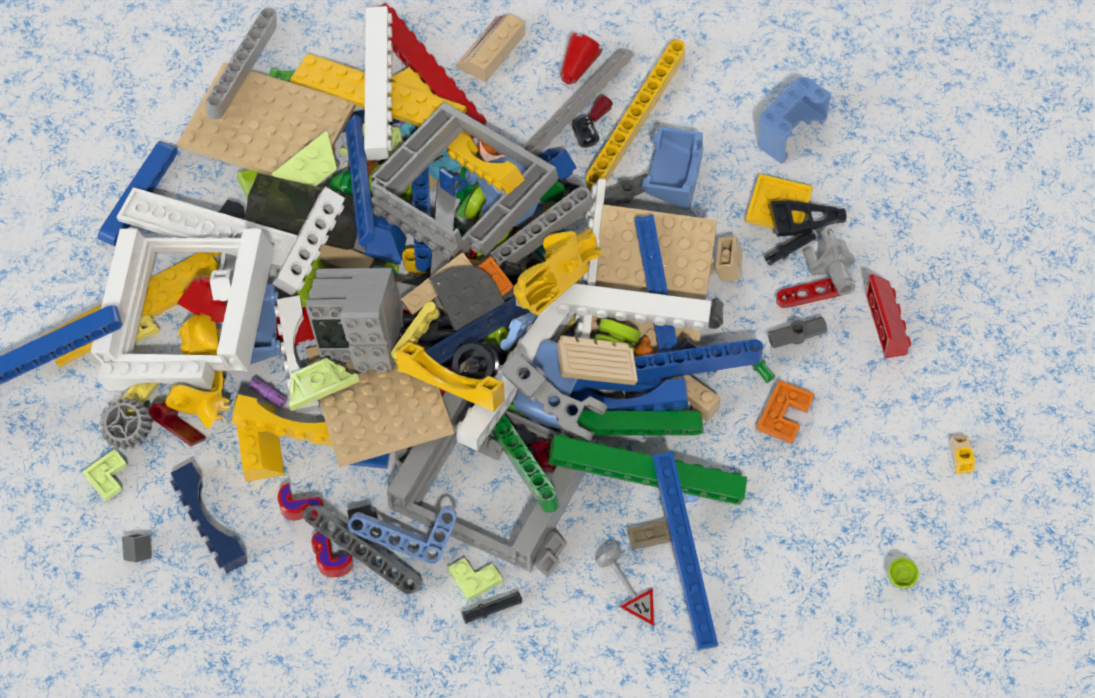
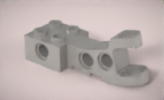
M515 353L500 370L502 375L530 401L535 402L537 400L544 406L542 408L548 416L552 413L558 419L557 424L562 429L590 442L594 432L582 428L577 422L585 407L604 415L608 406L592 397H588L580 402L561 394L545 379L546 374L539 367L534 369L531 366L532 363L523 353L521 355ZM523 372L530 373L527 379L520 378V375ZM552 397L560 399V404L557 407L550 406L549 400ZM568 407H577L578 413L570 416L567 413Z

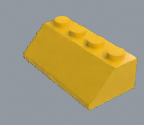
M257 401L267 411L276 415L273 405ZM237 426L245 482L284 476L279 436L267 431L259 432L253 428Z

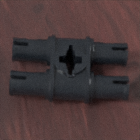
M439 311L440 316L431 321L427 332L421 335L418 342L439 343L457 331L454 329H442L444 326L452 325L447 315ZM404 313L403 325H411L417 315L413 317L410 313ZM407 328L400 329V339L406 332Z

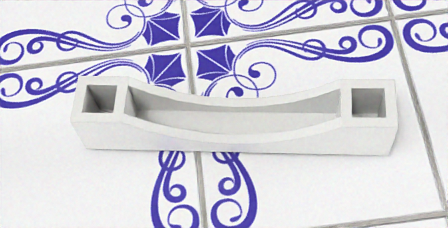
M222 253L219 270L212 271L210 285L213 300H228L237 256Z
M300 295L277 299L278 306H274L275 315L280 317L281 324H277L279 336L283 335L284 342H280L282 354L286 353L287 360H284L285 372L290 373V378L287 379L288 390H290L291 373L300 370L294 352L296 334L304 320ZM318 400L296 409V413L320 410Z
M206 361L102 362L97 380L107 391H124L133 385L151 382L186 385L197 390H211L215 372Z

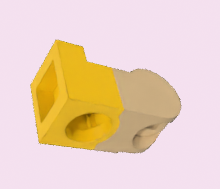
M968 436L950 437V448L955 462L956 474L974 472L976 460Z

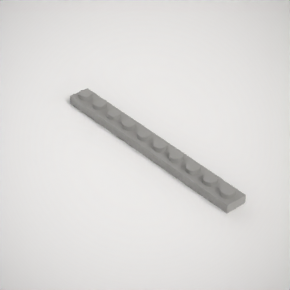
M619 48L522 148L538 157L539 153L562 132V129L572 122L573 118L596 97V94L606 87L607 83L629 63V60L634 56L633 52L628 49Z

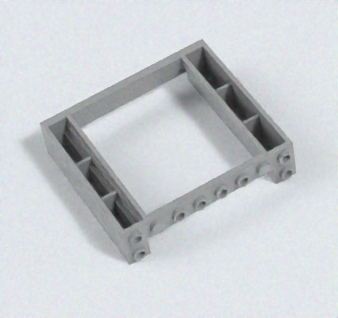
M447 391L442 398L454 434L413 446L387 490L389 509L433 528L438 514L421 507L420 504L457 443V434L455 432L457 424L465 419L468 409L470 407L473 408L475 403ZM506 410L504 413L513 427L524 425L539 440L551 441L555 435H562L550 427L546 428L539 425L534 420H527L516 412L511 413ZM574 435L573 439L576 440L582 439L576 435ZM556 467L549 481L556 490L559 508L555 512L547 513L537 502L512 547L456 522L450 537L531 573L543 542L548 534L556 528L586 472Z

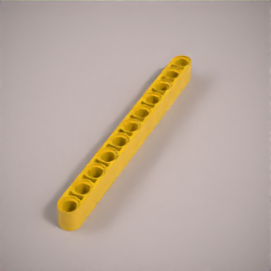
M673 40L669 44L586 175V188L589 189L590 193L592 185H596L598 179H604L607 183L685 58L686 47L682 40Z

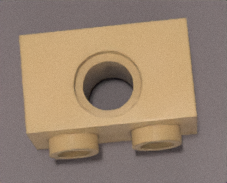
M737 236L718 238L715 269L722 282L740 280L743 249Z

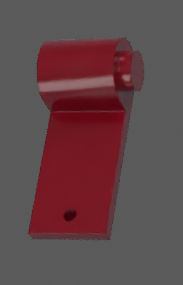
M166 399L151 405L149 412L152 419L190 447L206 439V436L178 417L179 411L168 407L165 403Z

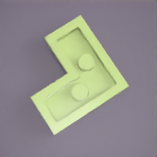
M114 449L82 472L90 484L107 502L122 491L112 476L127 467V464Z
M463 558L448 567V572L468 602L503 583V578L493 564L475 573L467 560Z

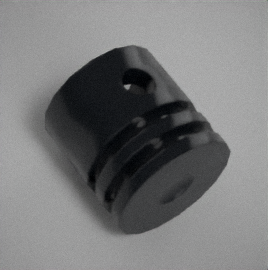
M580 118L573 123L572 129L580 147L588 148L598 143L600 137L591 118Z

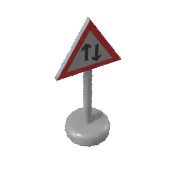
M615 547L601 555L596 560L598 566L604 568L612 565L633 598L619 606V608L654 627L653 588L637 597L616 563L622 556L620 547Z

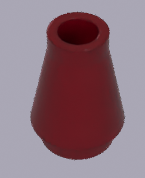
M604 95L598 97L588 117L593 122H597L612 109L613 102Z

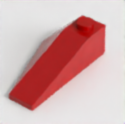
M199 276L194 279L177 304L198 316L201 313L211 317L210 321L215 323L224 322L228 300H213L209 277Z

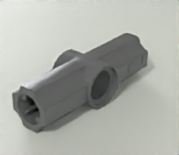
M645 173L632 180L624 179L620 181L618 186L605 191L604 205L615 206L619 203H630L635 196L645 192V189H642L643 179L647 178L649 174Z
M820 316L807 321L795 320L790 326L768 332V338L771 347L774 349L791 343L801 344L805 339L827 333L828 329L825 319Z

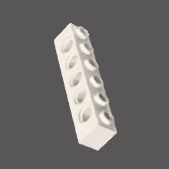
M327 187L322 190L272 283L274 286L290 295H293L296 291L300 292L305 283L303 281L304 276H308L313 268L311 266L312 261H316L321 253L318 250L320 245L324 246L329 237L326 235L328 230L331 231L337 222L334 220L336 215L339 216L345 207L342 205L345 200L344 197ZM323 209H326L329 214H326ZM315 224H318L321 229H318ZM307 239L312 240L314 245L310 244ZM299 254H302L306 260L302 259ZM291 269L295 270L298 275L293 274Z

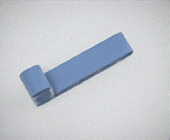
M449 505L442 507L429 539L360 512L354 513L351 516L348 528L355 535L424 562L435 564L441 559L454 527L457 511ZM448 512L452 514L453 518L445 520L442 514ZM356 519L361 520L363 526L356 527L353 521ZM379 527L382 533L374 534L372 528ZM443 531L446 536L438 538L435 532ZM392 534L399 535L401 540L399 542H394L391 540L390 536ZM413 541L417 542L419 544V548L412 549L410 548L409 543ZM435 549L438 555L430 556L428 550Z

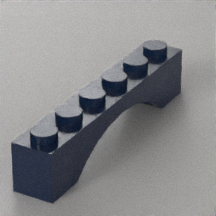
M191 462L171 472L172 480L170 484L175 492L179 491L181 495L179 499L183 507L187 506L190 510L187 513L191 521L197 522L198 527L196 529L201 538L205 536L207 549L210 553L214 552L216 555L214 560L218 568H223L227 574L248 563L246 554L237 539L217 530L204 516L201 509L203 484L193 463Z

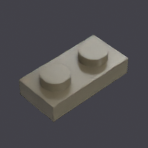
M666 521L627 529L632 550L671 542Z

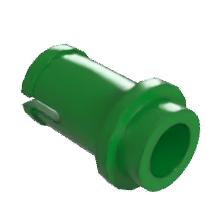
M761 360L759 364L752 365L754 367L753 370L759 373L765 383H769L775 378V374L768 368L765 360Z

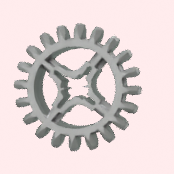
M125 397L124 400L117 399V404L110 402V409L105 407L107 413L106 415L101 414L104 421H100L99 424L104 426L100 429V432L104 434L102 437L104 440H108L107 443L109 445H114L116 449L121 447V449L127 450V447L134 449V443L138 446L141 445L140 439L147 440L144 435L145 433H150L147 427L152 426V423L148 421L152 417L150 414H147L149 410L143 407L144 404L142 402L137 403V400L134 398L130 401L128 397ZM126 410H135L137 416H129ZM114 431H122L125 438H117Z

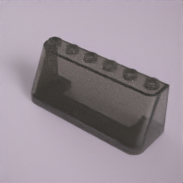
M258 173L248 194L245 220L298 236L319 194L324 188ZM334 191L345 198L342 203L345 207L339 216L336 215L334 220L337 222L331 231L328 230L326 235L329 237L324 245L349 250L354 247L357 240L353 195ZM323 209L326 214H329L326 209ZM315 224L318 229H321L318 224Z

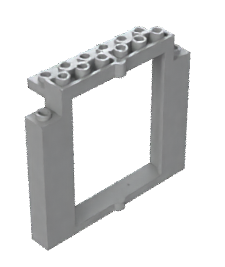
M444 102L371 176L373 181L371 187L374 195L371 198V205L375 215L384 217L391 225L395 224L405 234H411L418 242H424L431 250L440 252L447 260H453L462 252L465 255L470 248L474 252H480L486 256L559 178L556 167ZM464 130L494 148L498 153H503L528 169L522 174L525 181L509 194L504 193L461 238L458 229L455 231L449 229L402 200L399 196Z

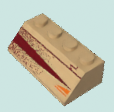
M512 14L496 17L458 61L456 67L486 83L526 35L525 21Z

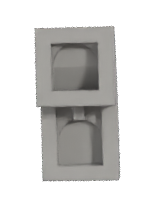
M551 531L546 537L534 564L545 577H549L560 561L557 557L567 545L554 531Z

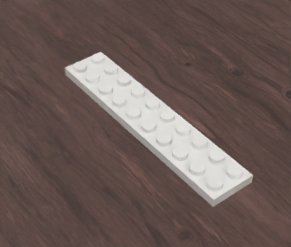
M598 179L596 185H592L590 194L594 204L585 214L587 226H585L584 231L589 229L593 231L598 243L597 250H599L600 243L599 232L606 180ZM598 258L588 262L590 268L578 280V284L595 286ZM575 313L574 323H577L576 329L573 330L572 337H575L576 341L578 337L590 339L592 315L580 316Z
M134 187L117 215V219L120 222L177 238L242 237L243 229L259 228L274 247L271 267L277 269L281 268L297 238V235ZM227 253L238 257V253Z

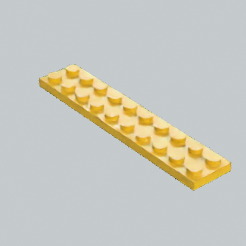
M307 53L290 78L291 83L354 102L356 106L365 108V72ZM389 81L392 83V93H389V97H392V108H389V111H392V118L420 127L444 102L464 114L466 112V106Z
M199 252L151 277L141 317L149 314L153 318L178 305V300L194 279L199 276L210 278L212 271L219 270V265L213 256H209L208 252ZM102 304L70 320L69 322L53 329L52 331L44 335H47L61 327H64L76 320H79L91 313L100 310ZM93 342L54 359L55 363L60 368L91 351L90 346Z

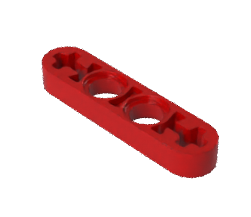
M830 278L782 289L777 293L776 303L781 308H790L842 295L837 293V288H835ZM818 287H823L826 290V292L820 294L816 291V289ZM804 291L808 296L801 298L798 296V293Z

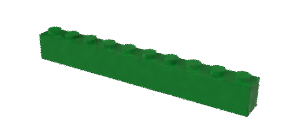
M555 435L551 442L548 459L549 465L659 488L652 456L646 455L644 452H631L622 447L612 448L604 443H589L585 439H571L566 435ZM675 460L682 493L740 505L745 499L746 476H741L737 472L727 473L718 468L709 469L704 468L700 464L690 465L681 460Z

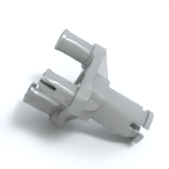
M825 228L820 233L826 244L823 255L818 259L814 249H808L804 252V256L809 264L808 269L811 275H830L835 288H837V293L839 295H847L855 289V284L847 269L855 262V258L849 252L846 242L836 240L832 229L827 228L826 230Z

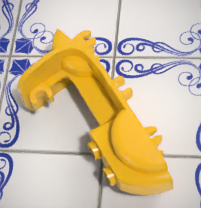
M591 229L579 235H576L573 231L550 234L545 237L543 246L546 254H544L546 261L525 270L519 276L513 288L514 296L520 307L529 309L534 315H539L585 275L590 268L588 262L599 258L598 255L603 254L602 250H597L598 243Z
M203 313L200 316L195 314L180 326L178 335L181 338L182 344L181 354L217 355L218 340L220 339V336L217 334L220 331L216 329V323L210 321V316ZM214 371L215 376L211 390H197L186 385L174 384L166 398V405L171 409L186 414L198 415L202 424L209 429L215 420L220 421L223 418L222 415L217 414H220L222 410L228 411L231 408L226 405L230 401L222 397V388L226 381L223 378L225 371Z

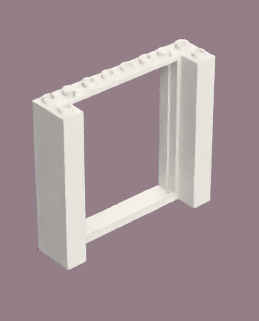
M136 228L120 229L101 309L111 305L117 306L123 326L117 331L93 341L91 353L101 364L102 362L206 361L213 371L249 372L274 252L273 245L259 228L243 229L242 237L144 238ZM156 252L238 253L217 355L132 354Z

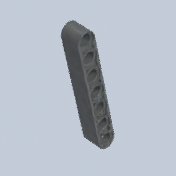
M321 505L306 508L304 520L400 591L405 594H412L422 588V579L416 573L370 540L350 532L348 524ZM313 510L318 512L317 520L312 516ZM329 521L334 524L333 531H330L328 528ZM345 533H348L350 536L349 543L344 540ZM361 544H363L366 547L365 554H362L360 552ZM377 556L381 557L382 559L381 566L377 565L376 563ZM393 567L398 570L397 578L392 575ZM409 579L414 582V589L408 587Z

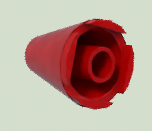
M572 33L569 37L560 72L561 80L568 85H571V83L575 84L603 51L602 48L599 49L600 44L586 35L579 37L577 36L578 33Z

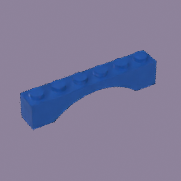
M685 378L665 380L653 391L631 399L606 398L590 390L573 392L569 396L580 402L588 397H592L608 406L606 411H665L668 409L678 411L689 407ZM570 406L571 414L578 411V408ZM585 407L583 411H592V410H590V409H588V408Z

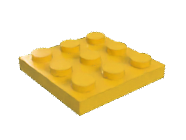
M759 174L745 222L775 229L769 208L770 201L792 200L809 203L813 186ZM792 211L794 223L802 224L805 213Z

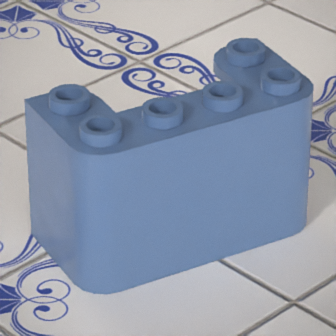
M807 77L798 78L760 115L758 147L779 163L785 162L788 159V154L786 153L787 138L792 134L793 129L801 121L808 125L812 121H819L822 125L828 119L831 93Z

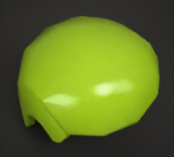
M899 557L890 564L888 577L896 587L908 589L914 586L919 579V569L914 561Z

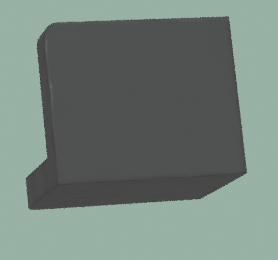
M136 533L122 537L123 559L125 561L140 562L152 558L150 535Z

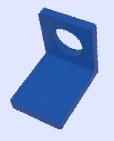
M443 168L439 170L440 188L451 196H455L469 186L457 174L452 176ZM455 181L460 182L461 186L455 187Z

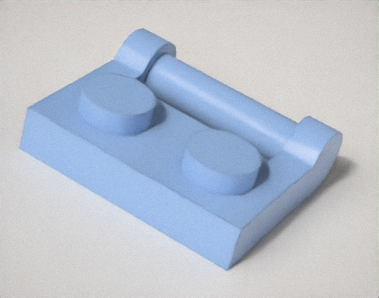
M529 312L513 319L509 325L510 332L507 338L500 343L501 348L508 351L513 345L517 344L518 340L525 336L528 326L533 324L536 315Z

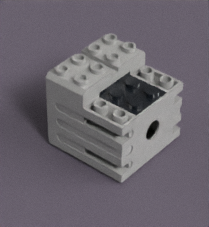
M392 268L317 269V279L313 280V287L309 292L310 300L306 301L305 306L320 359L327 358L333 362H353L354 370L362 373L368 370H377L381 373L386 370H394L395 361L391 356V351L400 340V329L406 328V326L403 325L402 303Z

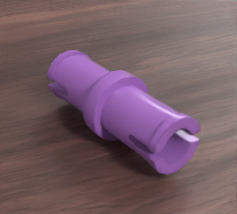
M254 378L249 385V388L262 395L263 399L270 400L279 408H282L287 402V397H284L275 391L273 386L266 385L258 378Z

